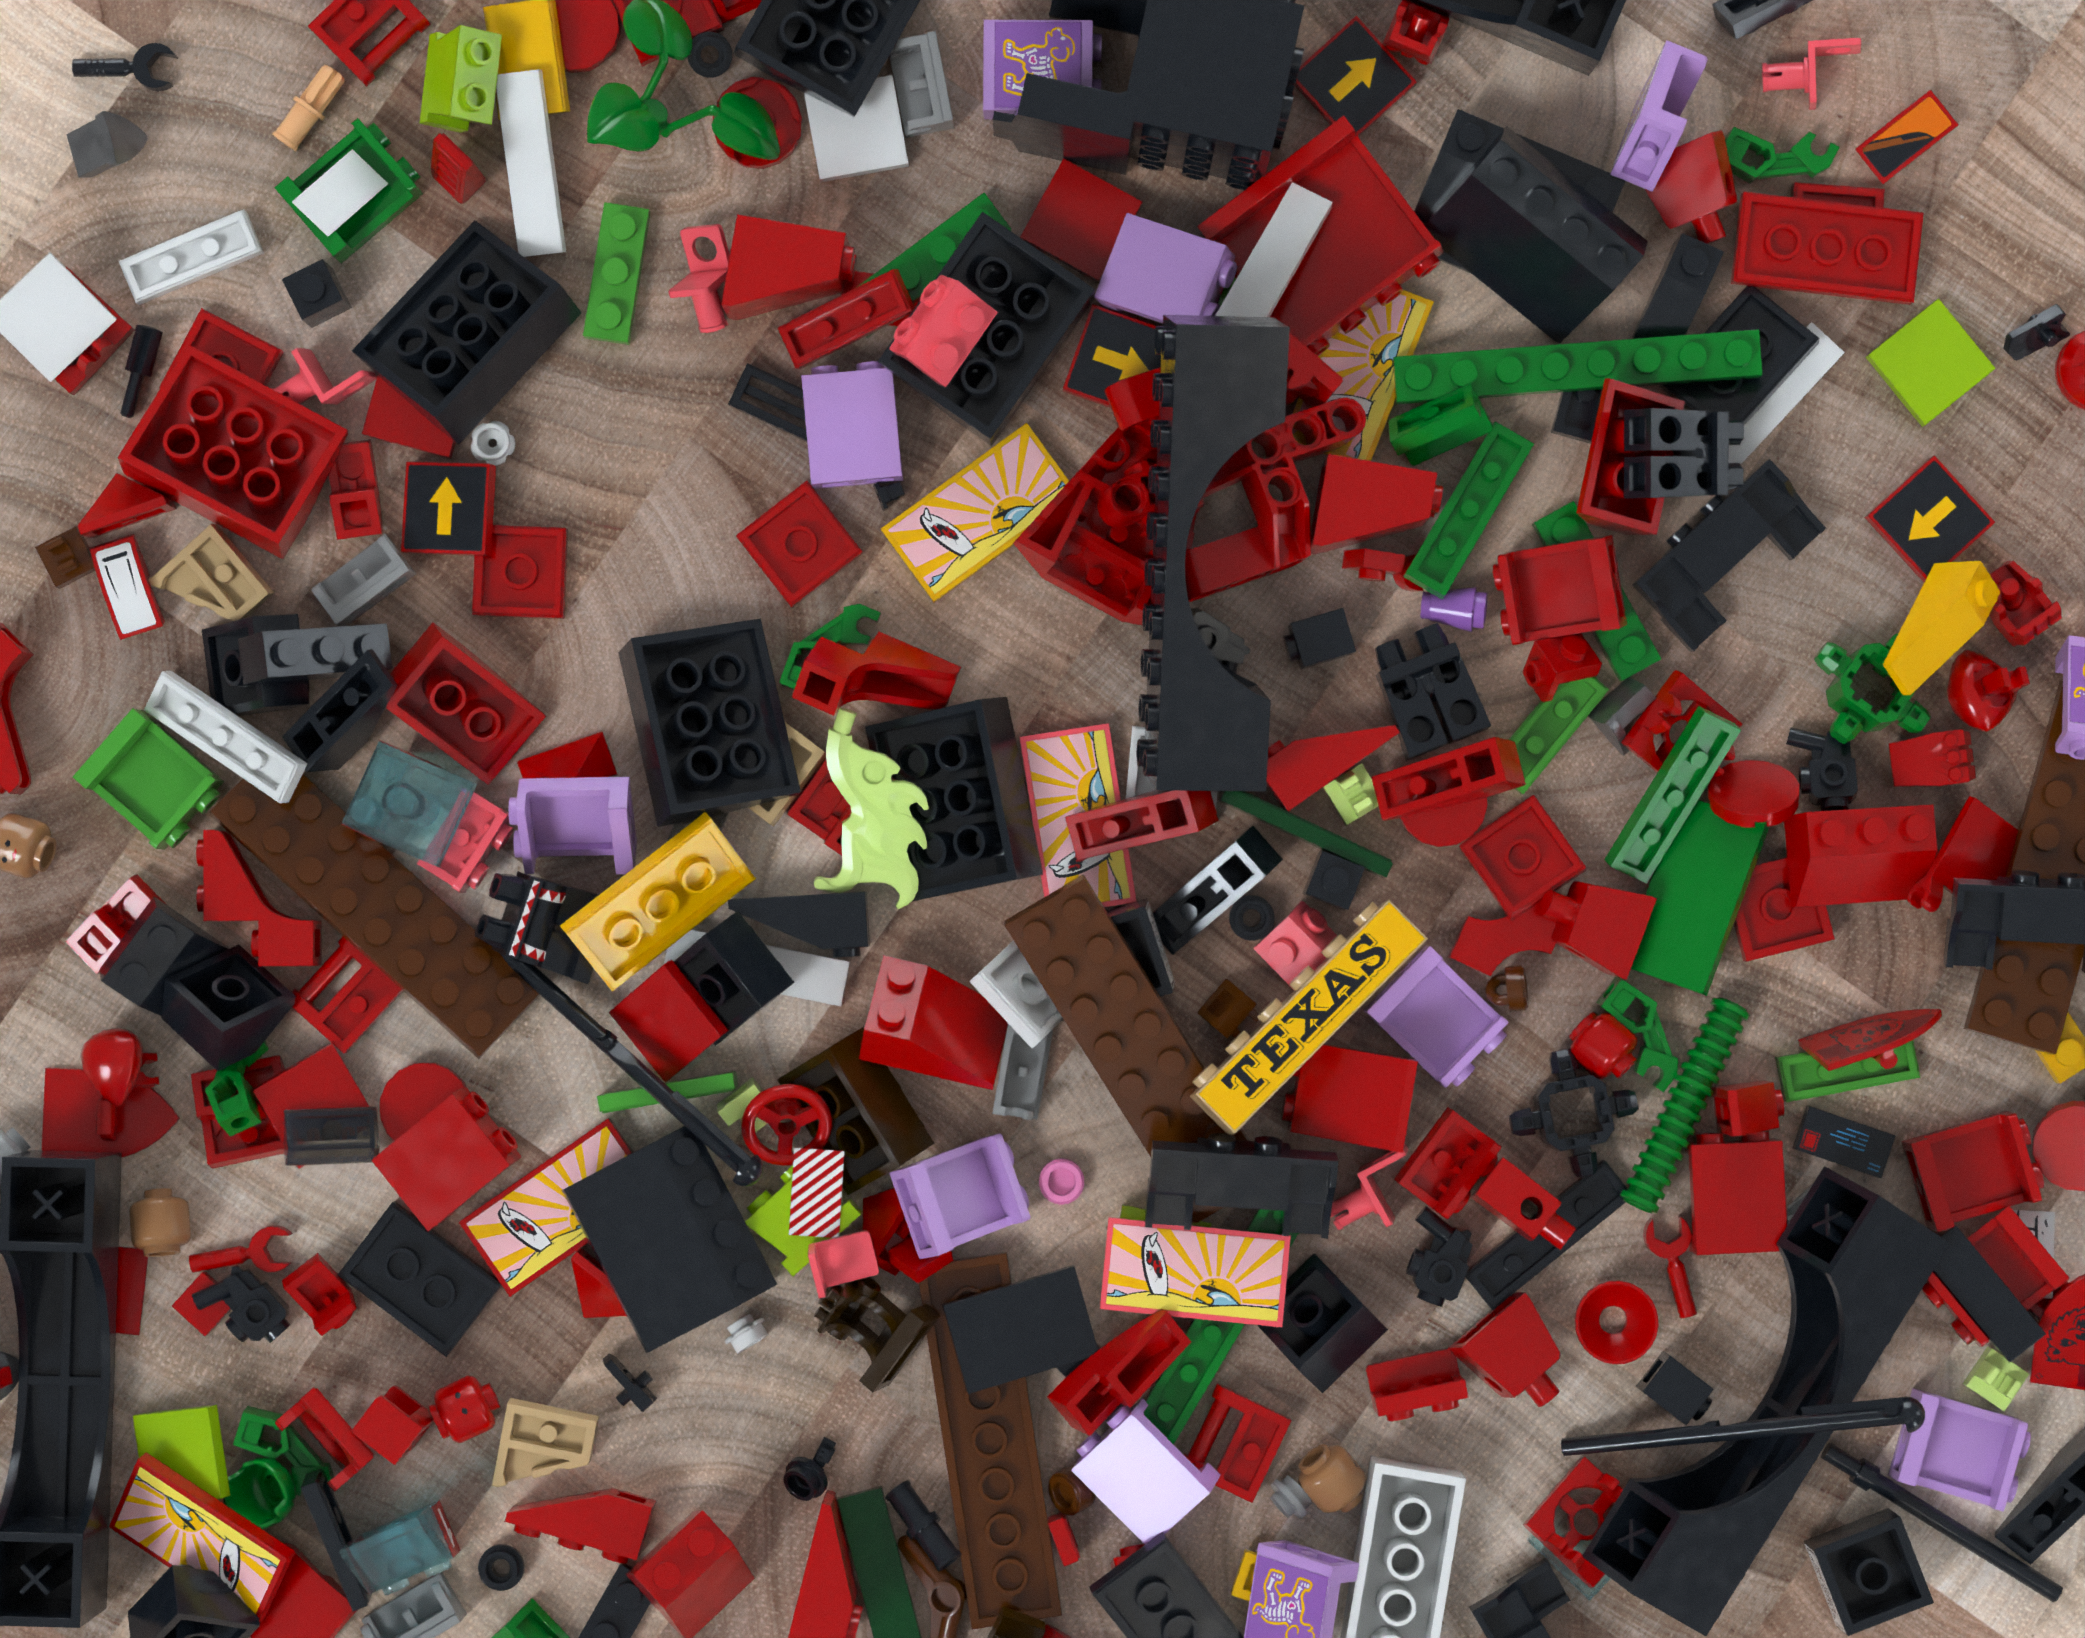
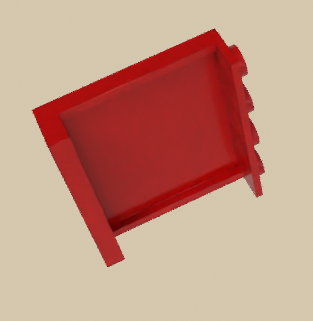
M1344 115L1265 174V177H1261L1197 226L1205 239L1224 244L1235 256L1234 262L1237 264L1235 279H1237L1292 182L1332 202L1330 213L1270 316L1289 326L1290 333L1317 356L1329 348L1330 344L1327 340L1340 330L1347 334L1361 325L1367 318L1364 312L1379 302L1381 306H1385L1397 298L1404 290L1401 285L1416 274L1420 279L1432 272L1441 263L1438 257L1444 253L1440 242L1434 239L1359 139L1355 129Z

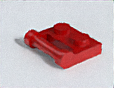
M334 0L308 27L367 87L376 79L374 73L417 31L422 34L431 23L409 0ZM398 9L405 18L360 61L353 54V51Z
M342 936L338 940L340 946L300 990L294 989L292 991L296 996L295 1004L292 1007L345 1054L396 1000L403 990ZM354 958L362 965L361 968L320 1011L313 1004V1001Z
M1217 1383L1211 1395L1215 1398L1189 1454L1184 1453L1183 1455L1200 1470L1206 1464L1205 1460L1230 1408L1233 1407L1243 1412L1217 1468H1214L1221 1475L1215 1486L1253 1503L1292 1420Z

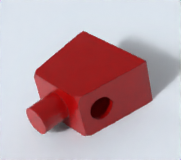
M1722 130L1711 132L1676 147L1653 192L1645 189L1670 230L1691 222L1698 240L1706 244L1726 237L1717 211L1737 203V194Z
M1573 881L1567 896L1548 890L1540 902L1539 914L1557 922L1552 933L1553 942L1603 973L1627 980L1657 898L1635 892Z
M1504 1157L1496 1163L1471 1196V1199L1529 1241L1534 1240L1539 1234L1561 1250L1576 1230V1227L1555 1212L1561 1205V1202ZM1524 1200H1529L1538 1207V1214L1535 1219L1530 1220L1521 1213V1204Z
M1526 1292L1512 1294L1448 1347L1452 1354L1501 1397L1515 1398L1525 1390L1538 1407H1542L1550 1402L1560 1391L1546 1374V1371L1560 1359V1351Z

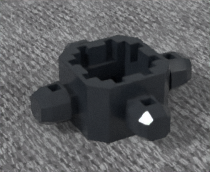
M1570 1048L1553 1051L1549 1058L1551 1074H1556L1557 1081L1540 1085L1533 1096L1536 1111H1531V1108L1528 1107L1514 1111L1509 1115L1511 1132L1514 1135L1526 1136L1535 1135V1130L1539 1129L1542 1142L1556 1151L1571 1149L1572 1156H1569L1568 1160L1571 1170L1576 1177L1594 1175L1598 1169L1597 1154L1591 1151L1590 1145L1605 1143L1615 1129L1612 1115L1615 1114L1616 1118L1632 1115L1639 1110L1636 1093L1631 1090L1611 1091V1096H1608L1606 1084L1593 1075L1576 1077L1575 1070L1579 1069V1066ZM1589 1087L1598 1121L1596 1123L1597 1131L1558 1138L1554 1130L1549 1095Z

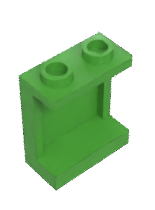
M134 708L130 710L73 776L85 789L96 792L150 840V845L155 849L165 850L168 846L175 848L184 840L191 830L187 825L198 811L204 814L217 802L221 796L217 789L224 783L218 775L143 710Z

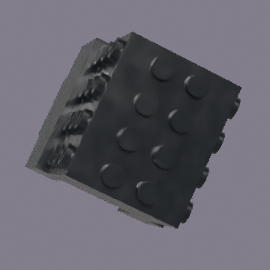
M1052 0L1049 12L1050 17L1063 20H1093V26L1139 37L1128 89L1122 93H1115L1027 73L1020 105L1014 114L994 111L992 119L993 136L1012 141L1019 152L1060 161L1064 158L1073 164L1126 175L1129 159L1133 158L1138 159V166L1146 169L1163 171L1164 166L1182 169L1181 174L1190 179L1207 181L1210 175L1226 179L1225 184L1229 187L1246 190L1261 177H1265L1272 149H1280L1294 97L1293 90L1304 52L1303 48L1295 47L1304 5L1296 4V0Z

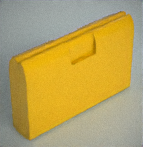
M529 0L483 7L486 31L502 35L498 74L542 70L548 114L570 112L555 0ZM496 91V92H495V98H496L498 119L500 120L499 106H498V99H497V91Z

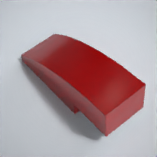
M1161 1309L1133 1325L1092 1354L1071 1372L1047 1398L1072 1428L1091 1436L1120 1404L1131 1408L1191 1341L1166 1310Z

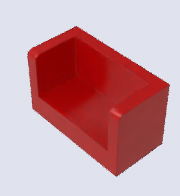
M394 1385L384 1396L380 1395L374 1400L351 1432L393 1465H396L412 1451L434 1422V1419L427 1408L401 1388Z

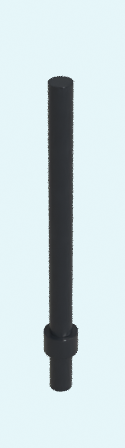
M1829 1443L1823 1450L1821 1458L1849 1475V1481L1865 1491L1872 1489L2048 1600L2056 1602L2063 1591L2062 1586L1880 1474L1878 1466L1865 1458L1858 1460L1832 1443Z

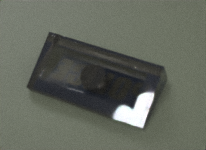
M376 1107L284 1110V1160L286 1166L372 1163L371 1160L379 1154L380 1139Z

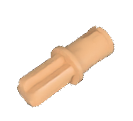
M328 65L322 66L300 98L294 96L293 100L296 103L272 135L297 152L298 147L318 119L324 120L325 117L322 113L344 84L345 78Z

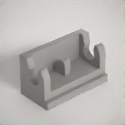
M936 31L898 39L889 56L905 138L954 129Z
M384 533L360 554L324 581L315 585L311 591L336 625L348 626L416 575V573L388 535Z
M1008 1024L992 1114L1021 1117L1026 1120L1038 1119L1053 1030L1035 1047L1031 1048Z
M441 1571L362 1619L364 1626L360 1627L364 1638H435L460 1623L467 1613Z

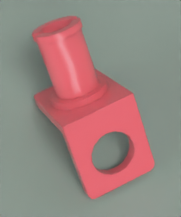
M1861 38L1808 41V57H1803V62L1762 63L1763 92L1804 89V93H1809V110H1815L1817 104L1815 57L1861 53Z
M720 224L685 227L680 231L691 273L668 291L670 298L691 296L699 323V331L701 333L715 332L728 325L717 291L726 280L730 258L724 231ZM698 237H707L715 244L717 254L714 259H705L698 254L695 247Z
M296 348L291 353L300 367V372L278 387L273 388V390L299 404L316 395L321 404L338 405L375 381L377 376L372 371L361 370L333 387L314 353L310 349Z
M1404 1144L1403 1153L1389 1151L1359 1168L1357 1176L1361 1181V1187L1332 1203L1330 1218L1344 1210H1348L1335 1217L1333 1223L1338 1230L1344 1229L1345 1226L1373 1211L1375 1214L1380 1215L1386 1227L1394 1223L1395 1216L1372 1173L1406 1156L1409 1150L1406 1144Z
M867 1230L812 1243L808 1246V1258L819 1299L826 1297V1288L875 1276L879 1273L871 1236Z

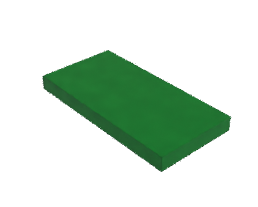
M1697 801L1653 873L1646 895L1655 897L1657 900L1632 964V970L1707 996L1770 826L1767 827V822H1755V828L1740 827L1727 823L1715 815L1709 803Z

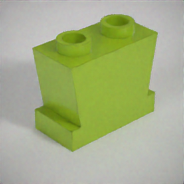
M460 25L447 34L435 32L429 35L419 124L459 133L468 131L469 122L492 125L502 40L501 34Z
M792 1165L780 1176L785 1183L782 1188L773 1196L765 1190L746 1208L752 1215L745 1223L787 1256L781 1264L794 1277L809 1263V1244L832 1238L789 1235ZM851 1198L846 1203H843L841 1200L839 1234L863 1212Z

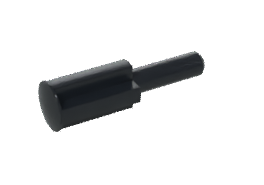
M136 325L125 370L131 372L120 412L122 416L127 418L134 417L144 376L151 377L163 334L162 331L151 326Z

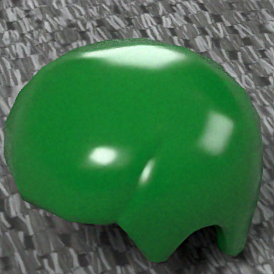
M256 1458L244 1462L237 1472L228 1476L230 1496L223 1498L224 1504L261 1529L269 1528L284 1520L295 1505L296 1485L289 1470L276 1459Z

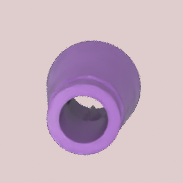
M1477 587L1448 590L1442 600L1430 592L1423 591L1420 617L1472 632L1473 628L1484 629L1488 593L1477 592Z

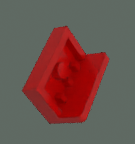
M1447 1107L1394 1180L1445 1219H1449L1453 1213H1458L1465 1207L1471 1196L1470 1190L1480 1176H1486L1494 1168L1498 1160L1497 1154L1502 1146L1454 1110Z
M1448 1348L1368 1364L1365 1368L1374 1411L1378 1417L1386 1415L1387 1421L1411 1418L1414 1416L1413 1409L1431 1406L1432 1412L1455 1409L1459 1407L1458 1400L1469 1398L1465 1379L1459 1372L1457 1358Z

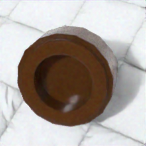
M1522 965L1505 967V974L1493 976L1487 982L1485 988L1487 999L1497 1006L1509 1005L1510 1012L1526 1010L1529 1007L1525 968ZM1500 985H1506L1507 994H1498L1497 988Z
M1074 1465L1054 1473L1048 1483L1049 1496L1054 1506L1068 1516L1076 1515L1085 1510L1096 1499V1495L1071 1471Z

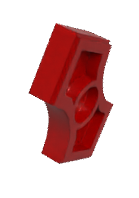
M1540 902L1513 921H1510L1507 915L1493 920H1481L1467 916L1448 957L1491 976L1504 959L1517 952L1534 950L1551 954L1556 945L1552 941V933L1557 922L1539 914Z

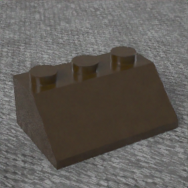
M864 1027L777 1079L780 1085L796 1084L815 1091L828 1105L832 1115V1130L822 1150L844 1151L842 1187L847 1195L900 1167L935 1144L888 1066L859 1059ZM798 1099L802 1108L810 1106L805 1101ZM818 1119L805 1125L812 1138L815 1137L818 1130Z

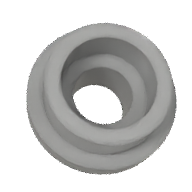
M1288 1475L1281 1482L1276 1479L1271 1483L1275 1493L1270 1499L1287 1518L1295 1514L1298 1518L1302 1519L1307 1514L1305 1509L1312 1503L1303 1488Z

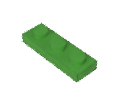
M604 202L583 336L586 339L630 345L651 214L649 209Z

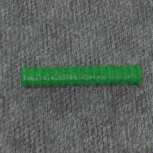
M1721 997L1712 998L1710 1004L1713 1006L1712 1011H1706L1704 1015L1708 1020L1706 1024H1700L1698 1029L1701 1031L1700 1036H1695L1692 1041L1695 1047L1694 1049H1688L1686 1053L1690 1058L1688 1062H1682L1680 1066L1683 1073L1682 1075H1676L1674 1080L1677 1082L1675 1088L1671 1087L1668 1091L1671 1098L1670 1100H1664L1662 1104L1665 1111L1664 1113H1658L1656 1117L1659 1121L1658 1126L1651 1127L1650 1132L1653 1136L1644 1142L1647 1149L1645 1152L1641 1151L1638 1155L1641 1162L1639 1165L1634 1164L1632 1170L1635 1174L1633 1178L1628 1177L1626 1181L1629 1187L1627 1191L1622 1190L1620 1193L1623 1201L1651 1214L1652 1212H1658L1659 1207L1656 1205L1658 1199L1664 1200L1666 1195L1662 1191L1664 1187H1670L1672 1183L1668 1178L1670 1174H1676L1678 1170L1674 1165L1676 1161H1682L1684 1157L1681 1154L1682 1148L1686 1149L1689 1147L1690 1143L1687 1141L1689 1135L1693 1136L1696 1132L1693 1125L1694 1123H1700L1702 1119L1699 1112L1700 1110H1706L1708 1106L1705 1102L1706 1097L1713 1096L1714 1091L1711 1087L1720 1081L1717 1074L1719 1071L1723 1072L1726 1068L1723 1061L1724 1059H1730L1732 1055L1729 1051L1730 1046L1737 1045L1738 1040L1735 1036L1744 1030L1741 1023L1743 1020L1747 1021L1750 1017L1745 1008Z

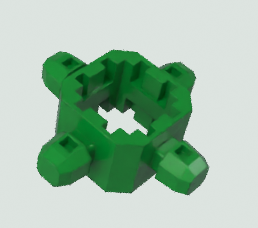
M1898 633L1889 638L1884 646L1881 643L1866 644L1849 655V657L1846 655L1847 650L1835 643L1827 642L1815 656L1814 660L1817 666L1828 675L1831 673L1836 675L1826 689L1828 706L1838 713L1830 726V735L1840 743L1846 744L1853 740L1861 730L1865 733L1881 731L1896 720H1898L1897 725L1908 732L1919 733L1930 720L1931 716L1927 709L1917 701L1913 703L1909 701L1915 691L1911 695H1902L1893 680L1889 684L1895 688L1891 694L1893 697L1883 711L1880 709L1874 713L1871 710L1873 706L1862 698L1856 700L1852 697L1855 691L1850 688V685L1853 682L1852 678L1861 665L1866 666L1870 663L1874 666L1872 670L1883 678L1886 676L1890 677L1883 663Z

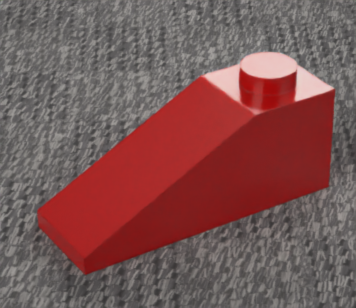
M1395 725L1294 740L1287 746H1284L1281 740H1278L1268 747L1266 786L1281 807L1289 812L1400 733Z
M1492 737L1371 777L1381 818L1384 821L1483 799L1526 785L1515 741L1499 737Z
M1154 790L1065 817L1077 861L1199 832L1219 821L1211 791Z

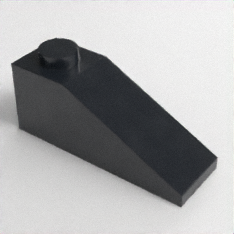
M1682 233L1672 245L1631 339L1685 335L1707 292L1724 251Z
M367 650L299 718L282 738L293 754L308 763L305 772L339 770L368 741L398 685L374 650Z
M1251 826L1152 913L1162 944L1172 955L1260 882L1283 860L1254 826Z
M867 892L728 900V909L734 912L738 911L741 915L821 949H833V958L861 956L860 947L870 946Z
M2085 1427L2056 1454L1995 1532V1538L2030 1565L2085 1514Z

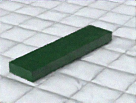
M1223 791L1219 802L1321 850L1365 867L1364 870L1381 878H1387L1393 865L1392 860L1245 791Z
M879 1486L838 1497L837 1500L873 1638H922L883 1487Z

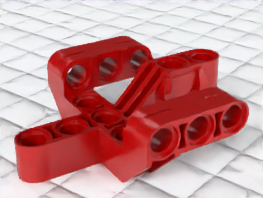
M1161 367L1118 381L1104 390L1117 426L1121 431L1147 421L1151 425L1152 420H1159V401H1153L1152 381L1154 373H1161ZM1339 398L1285 416L1284 423L1272 427L1251 439L1220 468L1208 485L1197 509L1205 505L1203 498L1241 481L1258 526L1186 551L1185 581L1189 602L1283 571L1303 562L1311 556L1309 500L1294 463L1338 449L1360 434L1366 423L1365 411L1361 404L1354 399ZM1333 415L1343 420L1346 432L1336 428L1332 419ZM1293 428L1303 433L1306 445H1302L1295 440L1292 433ZM1252 442L1263 446L1266 452V459L1260 458L1254 453ZM1147 460L1125 470V477L1113 483L1100 496L1097 505L1098 514L1107 525L1120 528L1142 521L1143 525L1146 526L1148 512H1155V494H1149L1148 489L1150 466ZM1269 484L1279 488L1283 497L1282 502L1275 500L1270 495ZM1116 494H1122L1128 498L1131 503V511H1125L1118 506L1115 498Z

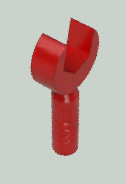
M1678 1216L1679 1235L1665 1243L1655 1238L1654 1222L1650 1218L1643 1230L1645 1245L1653 1254L1668 1259L1666 1269L1679 1318L1697 1315V1310L1685 1265L1679 1260V1256L1690 1245V1227L1682 1217Z
M268 1226L255 1233L250 1241L249 1248L235 1246L189 1255L190 1269L192 1273L243 1264L248 1259H251L260 1270L265 1272L280 1271L288 1267L292 1262L273 1261L267 1246L274 1235L290 1236L293 1233L282 1226Z

